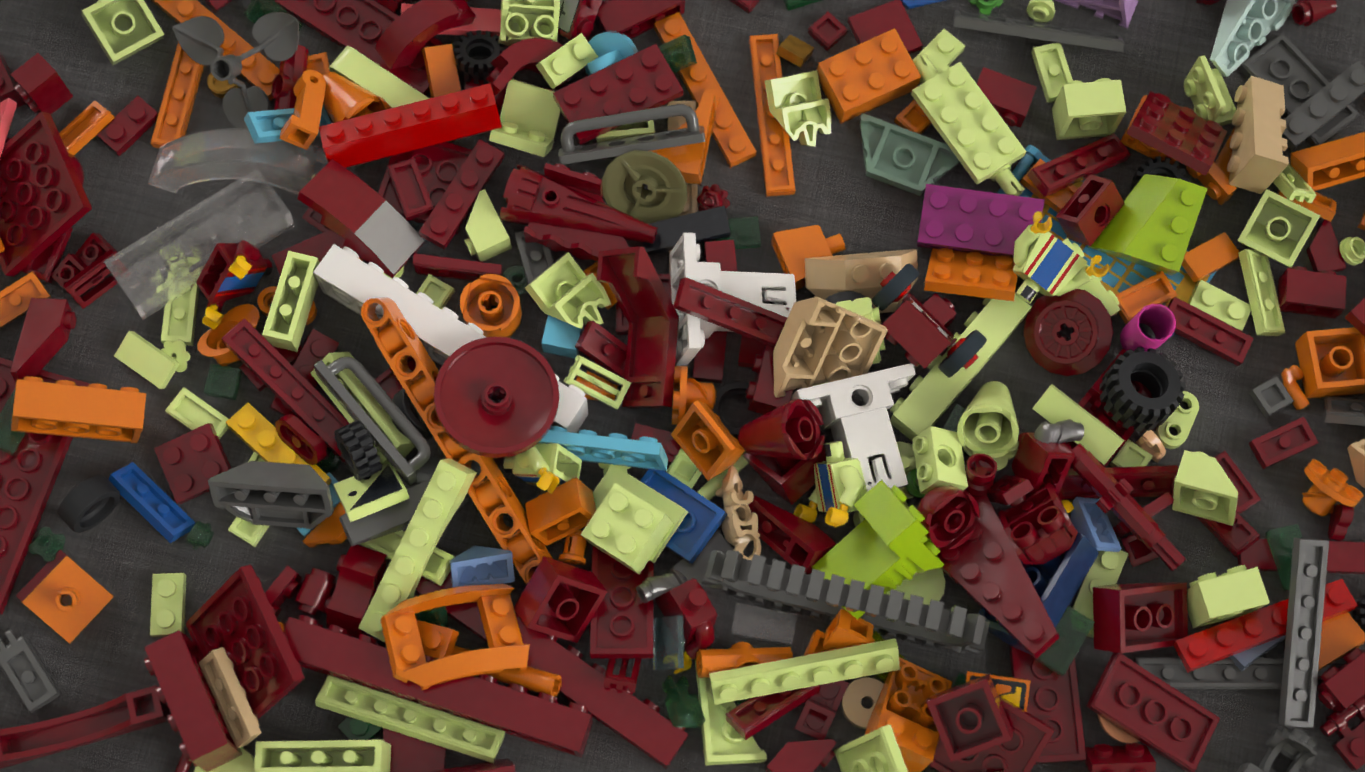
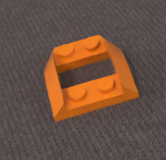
M504 583L469 585L443 589L402 601L380 619L393 677L405 683L409 680L420 685L421 690H426L430 686L458 678L499 673L503 669L518 668L519 671L525 670L527 668L530 644L524 645L510 596L514 588ZM477 602L489 648L463 652L426 663L415 614L448 605Z

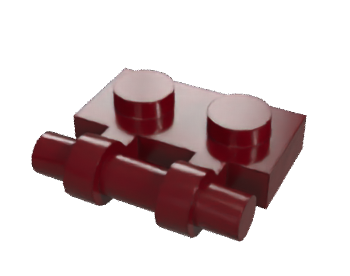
M1365 694L1348 708L1339 712H1332L1326 718L1327 722L1319 727L1326 737H1329L1334 732L1338 734L1340 739L1332 747L1352 771L1359 769L1365 764ZM1356 715L1361 722L1350 730L1347 726V721Z

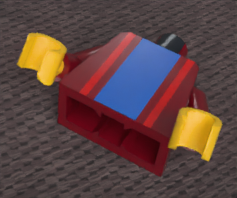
M242 240L239 243L216 244L196 281L209 301L205 310V316L202 319L204 325L215 330L223 319L224 315L220 312L225 301L252 293L261 277L272 273L271 261L268 258H263L260 250L255 245L246 240Z

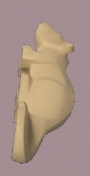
M731 465L722 480V487L716 491V496L723 498L724 511L727 513L726 518L722 522V531L727 542L735 547L734 551H739L742 555H744L743 551L753 540V553L749 557L743 556V559L752 560L753 554L760 556L762 549L759 540L760 534L758 533V515L754 512L751 513L748 506L753 502L754 494L752 491H746L745 494L742 492L743 483L739 473Z

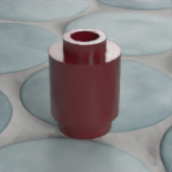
M312 568L310 574L305 575L295 602L300 604L298 610L312 616H316L317 612L324 613L326 600L331 596L335 584H333L335 576L323 570Z

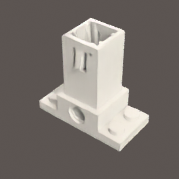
M683 233L669 254L673 306L680 279L685 277L787 318L794 302H796L794 274L721 271L720 263L699 262L700 245L696 244L695 233ZM675 309L679 316L675 366H687L700 349L704 347L705 339H708L714 331H733Z
M912 363L799 389L792 395L791 400L807 399L818 408L824 423L822 425L823 430L831 428L834 442L842 441L845 458H858L867 492L880 480H883L890 488L896 485L901 489L908 484L887 410L894 405L891 395L900 392V388L907 386L908 381L916 375ZM869 462H872L873 470L872 467L869 466Z

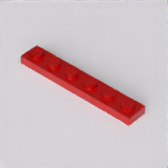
M1343 579L1325 585L1323 621L1350 612L1358 606ZM1289 598L1176 640L1173 645L1187 673L1286 636Z

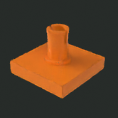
M67 555L22 603L70 644L115 596Z

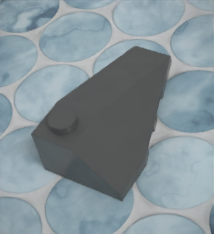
M440 456L429 458L426 464L415 472L417 481L411 486L399 475L409 495L407 500L353 522H350L346 513L343 514L339 520L350 545L354 546L406 529L440 460L443 458ZM468 492L456 512L461 511L471 497Z

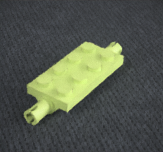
M926 54L920 56L921 60L919 57L914 59L913 62L924 83L914 88L911 95L976 185L986 179L996 181L1007 195L1019 196L1022 194L1025 188L1021 186L1010 170L1011 165L1024 157L1027 151L962 63L958 62L947 70L938 72Z

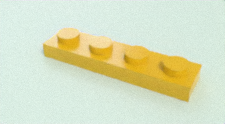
M249 402L226 421L228 428L265 462L310 465L280 439L275 426ZM316 464L310 465L329 486L331 478Z

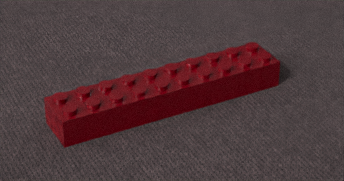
M300 615L299 619L288 618L283 632L288 638V644L296 660L303 668L344 679L503 730L506 734L582 758L593 725L592 715L587 712L588 708L572 702L569 703L568 707L560 705L557 701L558 698L540 692L539 696L536 697L530 695L527 692V688L514 683H509L508 687L499 685L500 683L497 682V678L487 674L478 675V678L474 676L458 678L430 686L426 690H421V686L409 680L405 683L393 677L387 648L381 647L382 645L377 643L378 640L359 634L358 639L353 638L351 634L347 633L348 630L331 624L328 629L323 628L322 625L318 624L317 620L304 615ZM425 655L426 663L437 660Z

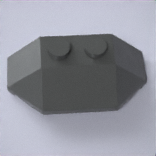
M249 461L213 476L208 481L215 507L225 508L233 515L255 525L312 529L325 518L330 517L334 512L329 486L310 465Z

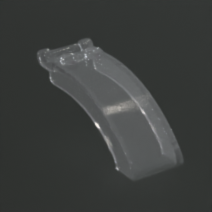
M215 129L190 134L160 147L148 184L177 193L178 189L197 182L236 179L264 183L299 194V191L315 176L313 172L316 161L323 163V168L328 164L323 148L312 144L307 150L286 141L255 144L248 129Z

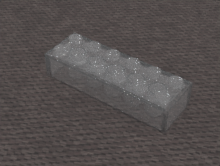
M256 168L103 262L141 319L144 320L198 286L196 281L217 243H239L242 240H246L260 248L294 227V223L289 209L261 171Z

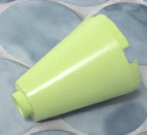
M990 381L985 383L958 421L957 436L960 444L964 448L967 446L974 451L973 454H986L992 458L1002 457L1013 446L1015 447L1018 442L1019 426L1009 389L1001 382Z

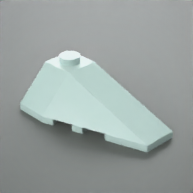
M1227 0L1210 57L1211 62L1222 76L1228 77L1249 57V52L1256 45L1261 46L1266 41V35L1272 30L1277 31L1284 24L1292 11L1293 5L1296 3L1295 0Z

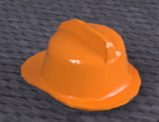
M242 304L229 310L224 314L221 323L215 330L209 329L200 337L197 343L198 351L201 355L213 357L222 367L240 360L222 342V337L244 318L256 328L260 319L259 310L251 304Z

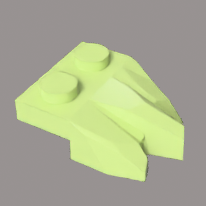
M817 70L765 80L770 113L793 141L799 139L801 145L816 147L817 131L822 134H830L831 111L829 98L822 99Z
M569 252L559 258L525 287L526 291L545 314L582 329L583 323L586 325L589 321H595L599 325L604 324L597 307L604 308L611 305L604 287L599 281H596L595 275L591 273L586 276Z

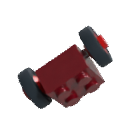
M908 263L897 274L892 271L880 283L883 288L873 297L872 302L876 307H879V310L883 311L891 303L899 302L903 298L902 301L904 303L882 324L888 330L885 337L893 345L899 343L907 351L904 354L905 357L914 366L918 367L921 365L924 369L948 346L950 349L947 351V357L938 367L950 378L962 367L965 369L969 368L978 359L979 356L976 353L985 345L987 339L982 333L975 330L966 338H961L957 341L954 338L955 336L911 293L907 295L911 290L912 282L920 274L913 265Z

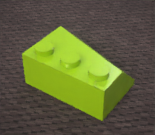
M1144 174L1124 200V206L1088 248L1159 272L1163 271L1165 274L1172 276L1180 271L1208 188L1178 178Z

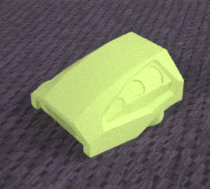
M501 0L499 43L511 46L518 41L529 38H544L557 42L560 0Z

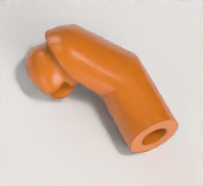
M1292 365L1289 369L1285 368L1281 373L1283 385L1294 400L1292 404L1295 409H1303L1310 403L1296 382L1303 378V372L1297 365Z

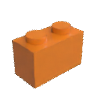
M576 477L556 487L552 494L546 492L525 503L529 532L546 546L586 527L596 512L593 491Z

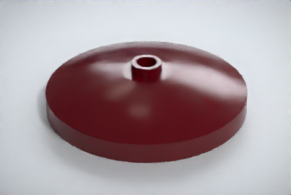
M507 337L480 338L458 348L442 365L434 387L435 411L445 433L463 449L485 457L513 456L535 446L551 429L558 411L559 386L552 367L533 347L519 340ZM493 400H500V403H494Z

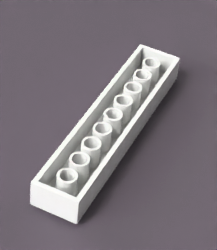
M333 244L313 272L323 293L360 316L362 305L367 300L381 297L392 299L404 318L414 329L431 359L440 365H443L448 357L463 345L480 338H486L483 335V330L475 324L469 322L466 325L459 321V317L455 312L446 307L441 310L433 305L434 301L422 292L415 294L408 289L409 286L398 277H393V279L383 274L384 271L381 267L371 261L368 264L358 259L359 255L349 247L345 246L342 249ZM380 304L375 309L379 319L384 314L383 307ZM555 374L559 386V405L552 426L567 429V432L577 433L589 415L587 398L584 397L585 393L572 384L567 387L559 382L560 378Z

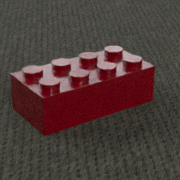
M178 630L145 646L144 649L148 657L144 659V663L150 675H156L159 686L156 687V692L163 704L167 703L171 714L167 715L168 721L175 733L179 732L182 737L183 743L179 744L186 761L191 760L195 767L199 766L206 772H209L243 755L240 748H236L199 665L201 657L194 642Z

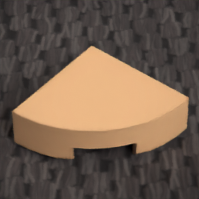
M1152 430L1146 431L1135 442L1139 447L1153 455L1152 460L1157 463L1166 454L1163 443Z

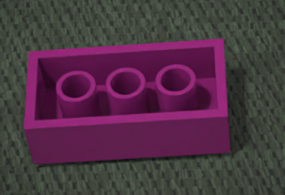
M926 184L917 247L931 249L949 248L953 251L980 252L994 256L1006 255L1013 258L1015 240L1028 225H1033V215L1035 212L1040 211L1043 213L1044 199Z

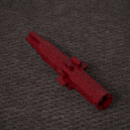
M1081 443L1071 450L1075 455L1071 464L1072 468L1100 497L1095 504L1105 514L1112 510L1127 528L1148 549L1151 548L1171 571L1180 566L1186 558L1165 537L1166 534L1158 527L1159 525L1129 494L1134 488L1128 481L1123 478L1118 482Z

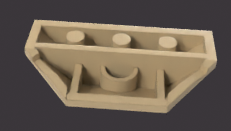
M917 249L805 258V288L824 300L838 292L852 291L871 298L872 302L873 297L883 288L880 283L892 271L897 274L908 263L918 270ZM918 277L912 282L911 288L917 281ZM903 298L899 302L891 303L885 310H879V313L895 312L902 303Z

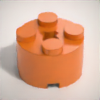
M485 274L479 276V279L472 283H468L461 293L460 309L466 325L469 322L475 324L483 330V335L486 337H512V334L521 323L522 307L517 290L507 278L496 274ZM492 306H496V308H493L492 311H487L490 310Z

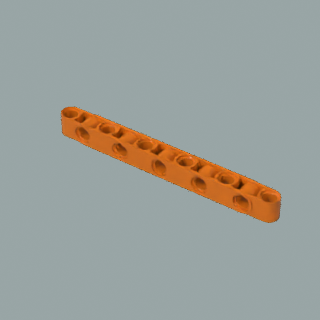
M388 297L367 300L362 305L361 316L372 333L378 348L445 457L470 469L473 460L480 465L481 472L475 476L468 494L501 548L512 552L513 565L527 585L543 556L553 559L545 544L530 534L526 511L494 459L463 449L443 430L438 421L434 405V387L439 370L396 303ZM378 304H380L384 310V314L381 319H379L375 313V309ZM409 356L415 359L416 367L414 371L410 370L407 365ZM504 513L512 517V527H508L504 523Z

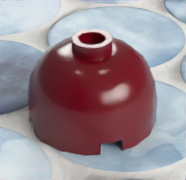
M951 485L940 486L930 490L921 499L917 510L925 518L921 523L929 532L925 536L938 548L947 547L948 549H954L965 543L976 529L972 526L975 516L977 518L980 516L979 505L975 498L966 491Z

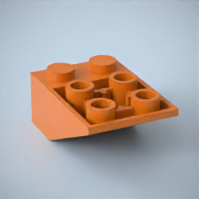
M899 657L900 670L888 673L867 724L865 735L880 727L891 724L908 772H922L933 761L939 739V732L926 701L931 695L950 689L952 681Z

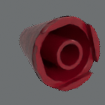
M794 399L743 425L739 431L738 441L747 454L809 460L816 458L822 451L825 435L820 436L819 426L824 425L818 408L810 400Z

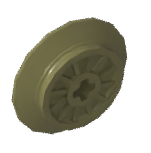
M633 150L617 156L607 166L602 178L603 196L607 204L647 224L680 216L687 202V184L680 170L668 158L652 151ZM643 184H647L649 190H645Z

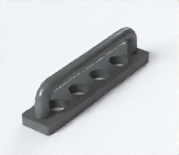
M685 104L576 120L568 123L561 133L562 148L559 149V162L564 165L620 156L633 150L651 151L701 143L706 141L704 126H699L696 112ZM675 116H683L687 122V128L578 146H574L573 135L582 131Z
M341 357L328 366L322 360L314 364L317 377L353 420H358L363 424L364 429L366 428L368 436L373 440V444L409 486L417 481L415 472L428 461L430 446L365 367L352 357ZM344 369H350L417 448L418 454L409 462L404 459L335 377L336 374Z

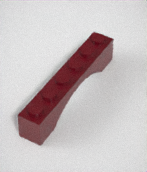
M157 685L126 693L101 705L70 715L33 724L0 729V769L168 722L167 715L171 714L167 703L163 704L156 692Z

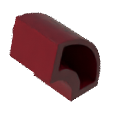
M354 545L350 547L347 554L340 556L336 568L337 572H339L337 584L333 595L327 598L323 610L324 614H327V628H329L330 624L348 630V634L357 638L359 634H364L365 631L358 627L385 574L387 554Z

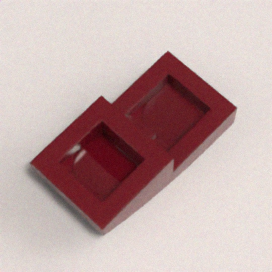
M843 680L820 685V692L806 701L794 729L818 740H824L850 681Z

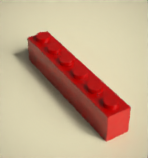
M491 83L319 126V132L328 163L333 159L346 168L502 128Z

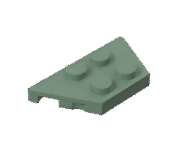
M861 114L860 130L865 173L868 177L921 196L925 192L926 184L934 185L960 162L945 143L870 115Z

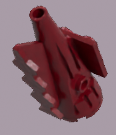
M546 163L544 166L545 175L520 164H517V169L514 168L510 174L503 198H506L507 208L501 206L500 219L505 222L528 225L524 229L525 243L536 242L555 252L566 251L582 260L592 259L598 261L599 251L629 248L626 240L653 244L655 241L658 227L649 225L605 204L603 200L602 179H599L592 173L583 172L581 174L571 171L570 168L562 164L551 165Z

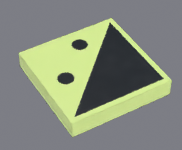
M389 462L382 465V470L360 481L356 480L353 476L333 484L350 522L409 498L406 487L397 471Z

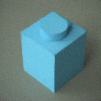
M548 315L541 342L543 352L576 358L580 350L575 348V345L584 327L580 329Z

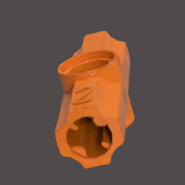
M738 642L732 645L730 649H704L697 651L696 672L698 678H710L709 673L793 658V653L790 647L754 648L748 642Z

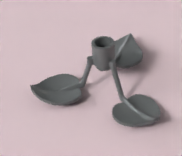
M283 12L269 13L260 17L252 29V35L260 45L239 56L232 54L223 56L224 50L220 46L224 42V32L220 24L210 17H195L174 25L172 28L176 39L192 60L201 65H210L211 73L217 80H228L229 84H235L240 87L232 88L225 94L222 104L227 119L241 132L245 139L251 138L244 117L248 112L268 111L270 106L268 97L262 88L258 86L246 88L244 82L236 79L242 71L241 61L263 49L267 57L274 61H284L291 58L299 46V22L297 18Z

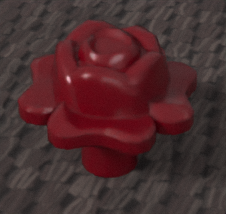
M716 183L712 184L711 187L704 186L702 193L696 199L701 204L698 208L699 211L724 205L725 208L729 207L730 201L726 199L728 191L722 190Z

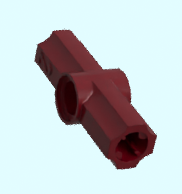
M299 45L296 53L291 58L280 61L279 74L274 78L271 89L272 97L276 99L274 110L295 108L297 97L293 92V88L307 69L309 50L305 46Z

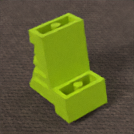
M880 480L854 504L865 519L816 562L812 568L825 572L824 579L831 580V576L834 574L845 577L844 584L850 585L852 579L865 582L863 589L870 590L871 584L885 587L883 594H886L891 589L894 590L901 586L903 580L910 581L913 579L914 573L940 569L945 564L937 556L941 552L939 548L925 536L929 532L921 523L925 519L923 515L913 505L908 508L904 504V501L908 498L896 485L890 488L883 480ZM846 610L857 620L865 613L860 610L855 612Z

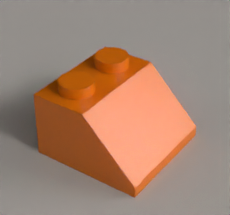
M698 400L690 406L671 433L672 437L708 481L729 469L731 465L733 466L745 451L708 404Z

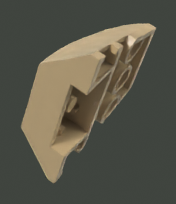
M817 296L794 302L773 350L775 397L785 396V391L808 388L816 384L829 383L867 374L888 331L886 326Z

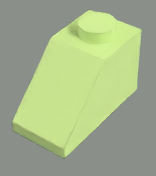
M486 190L479 191L465 227L468 238L464 240L470 256L476 254L479 262H484L512 249L510 238Z

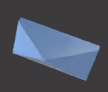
M1076 497L1072 503L1074 509L1071 511L1070 519L1078 533L1084 534L1097 551L1119 552L1122 548L1109 518L1095 504L1099 499Z
M474 545L450 560L452 588L515 582L513 556L510 550Z

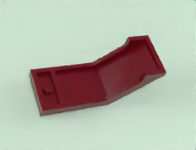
M637 246L599 251L596 281L609 284L629 323L625 380L631 382V385L623 399L622 407H672L679 316L673 308V304L644 247Z

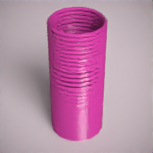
M1150 304L1142 308L1122 329L1120 334L1122 347L1126 351L1130 349L1135 351L1139 347H1143L1146 352L1149 348L1156 350L1174 333L1176 319L1173 312L1161 304ZM1139 323L1148 325L1153 330L1155 339L1146 337L1141 332Z

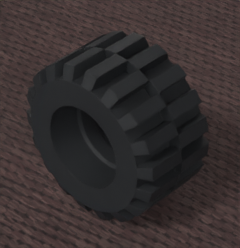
M1143 347L1136 348L1135 351L1130 349L1123 355H1120L1103 376V381L1099 388L1102 391L1100 400L1101 402H1106L1104 406L1106 413L1111 412L1114 415L1112 419L1115 422L1120 420L1123 422L1122 426L1127 429L1130 426H1134V431H1142L1144 427L1149 431L1153 430L1155 426L1159 427L1180 405L1179 403L1185 395L1182 393L1185 389V382L1180 381L1183 375L1181 371H1176L1175 367L1177 364L1173 360L1169 362L1166 359L1167 355L1164 353L1158 355L1156 350L1151 348L1147 352ZM1131 381L1144 384L1150 390L1153 398L1139 394L1134 389Z

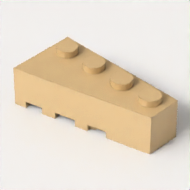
M1251 76L1244 85L1238 87L1235 94L1237 110L1232 119L1235 130L1230 140L1232 157L1228 162L1227 171L1230 172L1229 185L1262 194L1289 165L1288 157L1283 156L1282 150L1286 151L1288 148L1287 139L1282 138V134L1286 129V120L1281 119L1285 111L1284 86Z

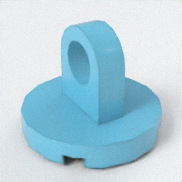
M616 31L597 34L588 43L598 57L585 66L586 73L589 76L637 53V47L629 37Z

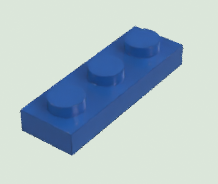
M134 462L110 474L108 480L117 488L120 495L169 543L193 530L196 522Z

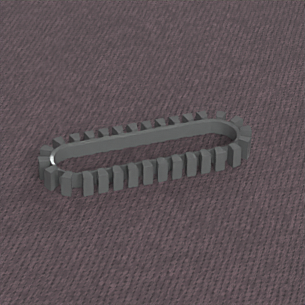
M713 550L711 554L709 553L702 581L703 583L710 584V588L716 591H727V588L731 589L729 596L742 599L744 594L753 596L752 602L762 605L765 604V600L772 601L771 607L783 610L784 604L791 606L789 612L801 615L803 609L808 610L809 617L820 620L822 614L828 615V622H832L840 609H844L842 606H845L848 611H864L865 613L860 618L874 625L873 633L875 634L878 633L879 628L885 630L884 636L896 639L897 633L904 635L902 641L914 644L916 638L922 639V646L934 648L935 643L946 645L945 648L949 652L961 653V650L971 654H979V651L984 652L990 622L985 621L986 618L980 614H967L966 617L967 609L953 606L951 611L943 609L944 602L932 599L930 605L923 604L924 597L912 594L910 600L903 599L904 592L891 589L890 595L883 594L885 587L871 584L870 590L863 589L865 582L852 579L850 585L844 584L845 577L832 574L831 580L824 579L825 572L812 569L811 575L805 574L806 567L793 564L791 570L785 569L786 562L773 559L772 565L765 564L766 557L753 554L752 560L743 559L744 555L739 551L727 550L726 554L719 550Z

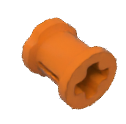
M582 530L566 536L563 554L559 555V561L572 565L586 564L584 553L587 540L580 535Z

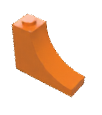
M703 92L701 101L695 111L699 126H704L705 142L651 150L668 158L680 170L686 183L698 185L702 183L717 108L715 93ZM687 122L677 129L687 128Z

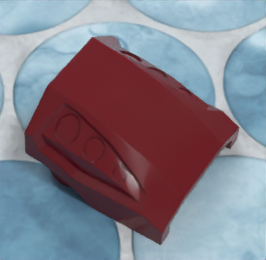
M1051 482L1045 484L1046 487L1030 495L1023 502L1005 511L1001 510L998 512L1003 528L1023 564L1047 563L1069 550L1078 534Z

